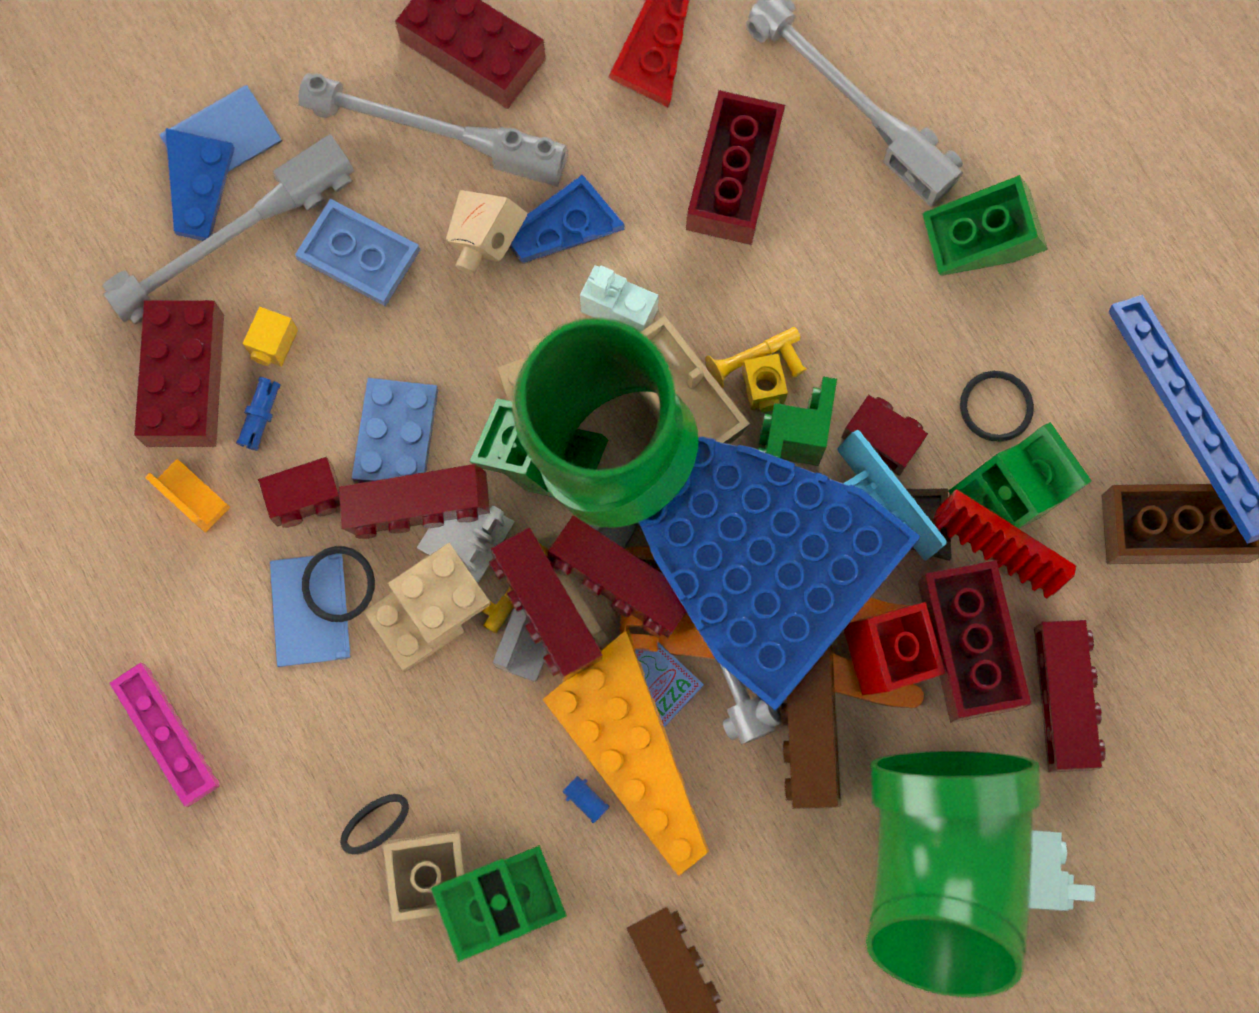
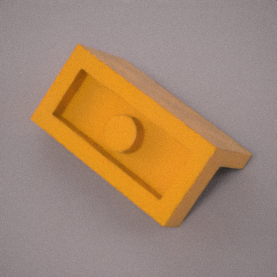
M176 459L158 478L151 473L145 477L205 533L230 509L228 504L179 459Z

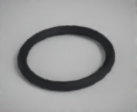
M988 371L975 376L967 383L960 398V410L965 424L973 433L989 441L1002 442L1018 437L1027 429L1034 414V403L1028 387L1019 378L1004 371ZM989 378H1002L1015 384L1024 395L1027 405L1026 415L1021 425L1014 431L1000 435L985 432L977 427L972 421L967 408L969 394L975 385Z
M334 546L317 553L309 561L302 577V592L308 607L315 615L330 622H345L359 616L368 607L375 590L374 573L367 559L356 550L345 546ZM332 554H346L355 558L363 566L367 576V591L361 604L351 612L342 615H333L321 610L314 603L309 589V580L314 567L323 558Z
M390 794L380 797L362 808L348 822L341 834L340 845L342 850L351 855L362 854L387 841L405 821L409 811L408 800L403 795ZM390 802H399L401 804V811L398 817L382 834L372 841L357 847H352L348 844V838L355 826L369 813Z

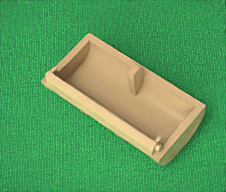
M664 315L641 331L642 334L656 345L664 356L672 373L675 392L688 406L694 416L698 437L703 436L716 439L717 442L731 444L740 437L749 427L750 423L667 317ZM636 392L658 420L659 399L657 393Z

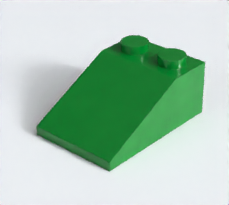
M1021 175L922 213L940 276L1012 263L1048 250L1031 190Z

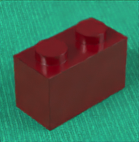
M868 394L845 427L841 438L845 440L852 432L859 430L889 469L900 476L928 433L923 430V426L917 420L911 417L904 418L893 411V406L885 399L880 397L875 399Z
M327 456L258 479L269 518L277 527L282 525L283 528H289L299 525L303 522V518L314 514L317 516L330 515L336 512L337 507L340 506V486L334 467Z

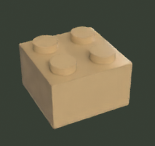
M458 830L385 841L383 843L392 922L440 915L431 887L464 874Z

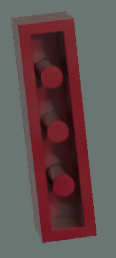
M476 464L339 487L342 529L354 534L355 538L358 539L374 538L377 536V532L389 530L390 533H406L410 531L411 526L423 525L425 528H437L444 526V521L457 519V522L463 523L474 522L479 519L478 515L490 514L487 472Z
M572 515L548 551L547 558L551 561L555 571L566 577L572 574L582 581L580 586L585 591L596 597L602 594L612 601L611 607L625 617H630L632 614L643 621L641 626L655 637L660 638L661 635H664L668 638L686 613L684 606L662 573L574 515Z
M530 527L492 547L491 553L494 559L490 560L489 564L497 579L500 581L505 578L509 584L511 591L506 594L516 612L523 610L530 621L524 626L534 644L541 642L548 654L543 657V660L552 676L560 674L562 680L566 681L601 661L603 658L602 652Z
M1086 620L1041 622L1034 627L1048 773L1102 768V762L1105 761L1106 749L1104 741L1099 739L1098 725L1101 724L1102 712L1100 704L1095 702L1094 688L1098 684L1096 667L1091 666L1090 652L1094 648L1093 633L1091 630H1087Z

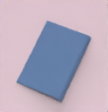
M247 85L169 128L233 143L234 152L229 171L282 141ZM164 131L159 136L167 147L166 131Z
M332 554L323 558L314 567L309 580L310 594L314 603L321 610L333 615L347 613L342 554ZM314 556L270 561L277 667L350 658L348 621L330 622L315 615L304 600L302 577L306 566Z

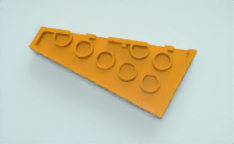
M626 630L601 650L603 654L601 661L567 679L542 700L679 877L710 851L695 810L689 801L681 772L678 771L672 754V747L654 698H652L644 677L645 673L635 653L630 632Z

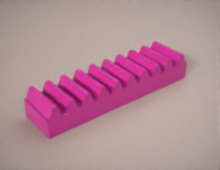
M139 663L109 684L180 801L185 807H189L220 787L219 781L212 774L210 766L204 761V756L198 751L196 743L190 738L188 730L183 727L182 720L175 714L174 707L167 701L166 694L159 688L160 685L153 678L151 670L145 664Z

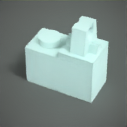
M594 265L580 294L581 312L594 318L619 321L641 332L651 325L658 311L659 295L627 282L626 278L615 274L611 269Z
M1032 830L1031 909L1068 911V909L1073 910V900L1095 901V886L1074 884V875L1061 871V864L1064 865L1067 859V846L1065 842H1062V833Z

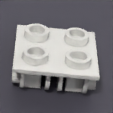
M492 506L490 514L478 515L479 519L477 521L463 523L457 522V519L444 521V526L428 528L417 548L431 555L450 542L475 581L479 583L490 565L489 561L493 559L491 548L505 540L515 521L504 516V512L499 508Z

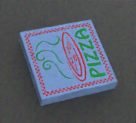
M658 642L657 652L636 650L635 653L638 661L641 662L647 686L652 698H654L665 728L704 684Z

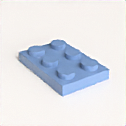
M330 199L295 256L298 261L386 307L420 252V247L409 239Z
M375 378L367 379L352 473L353 482L365 483L426 472L438 396L437 385Z

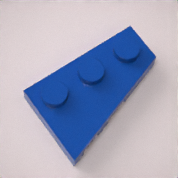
M165 128L174 232L178 236L204 241L212 236L234 152L233 143Z
M582 174L527 214L509 248L522 263H526L625 230V224Z

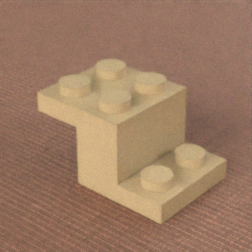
M449 542L390 581L388 585L393 592L365 610L364 613L405 673L463 634L464 630L461 624L490 606L491 603Z

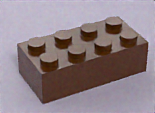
M1212 484L1112 485L1101 495L1107 565L1251 563L1259 558V540L1246 543Z

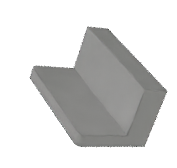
M514 609L493 664L498 669L535 682L538 680L544 664L543 657L548 653L541 642L534 644L524 626L530 622L524 611L516 612Z

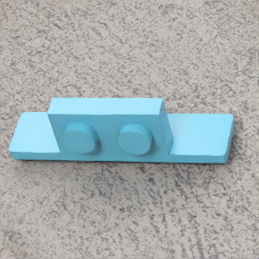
M859 430L852 432L837 448L840 455L856 474L855 477L843 484L863 489L921 537L913 547L923 560H928L947 544L946 539Z

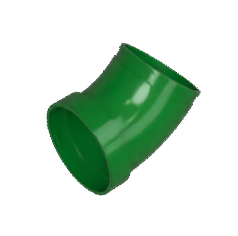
M605 318L580 319L553 330L533 348L524 361L516 378L512 397L516 432L527 455L541 472L548 490L580 520L594 526L607 528L623 527L647 519L665 507L678 494L690 476L695 464L698 451V429L692 412L675 392L672 373L664 356L648 337L635 328L619 321ZM629 393H657L659 399V419L656 430L646 448L631 462L615 469L589 470L563 461L566 448L574 432L598 407L616 397Z
M980 751L910 752L888 755L873 760L871 762V802L879 808V845L870 927L866 937V949L869 956L879 968L893 978L912 987L935 994L953 997H985L1011 989L1020 981L1024 966L1023 956L1026 949L1032 875V810L1040 806L1039 763L1022 756Z

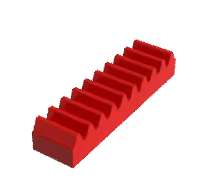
M957 489L935 512L933 521H935V526L938 530L943 527L946 528L949 538H952L954 535L959 536V542L962 546L967 542L970 543L973 553L981 550L984 560L988 561L991 557L997 560L998 568H1001L1003 565L1006 566L1008 575L1012 576L1016 572L1022 584L1027 580L1030 581L1032 590L1036 591L1038 588H1041L1046 599L1057 593L1075 576L1077 565Z

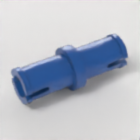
M259 377L251 405L245 408L244 413L247 416L236 444L242 447L245 445L247 449L258 451L266 423L271 422L273 414L270 412L278 389L281 386L278 382L273 381V383H270V379Z

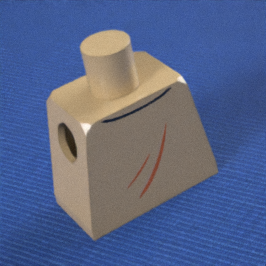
M460 190L446 237L449 244L461 251L455 267L465 273L475 275L481 259L497 262L502 260L528 213L508 197Z

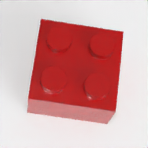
M926 602L852 621L844 629L862 696L890 692L946 674Z

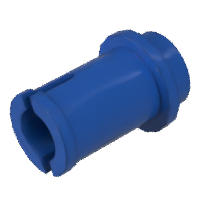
M577 776L562 791L567 796L565 800L567 802L571 800L592 823H595L610 806L586 785L588 781L586 778L582 780Z

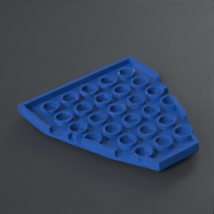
M703 436L698 438L695 464L684 486L665 507L639 522L656 563L717 662L775 711L921 537L861 488L845 485L829 479L826 475L818 472L813 473L795 466L794 463L751 447L717 442L716 439Z

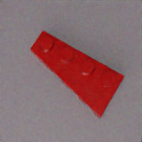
M645 0L608 78L669 107L690 0Z

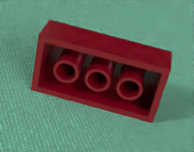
M411 0L395 20L399 39L402 43L506 109L511 106L546 60L543 38L482 0Z
M718 90L687 211V231L752 245L785 110L784 104Z
M144 300L134 436L146 447H216L224 314L214 300Z
M997 560L925 573L918 581L922 603L926 602L946 672V674L940 675V681L950 723L1021 710L1031 705Z

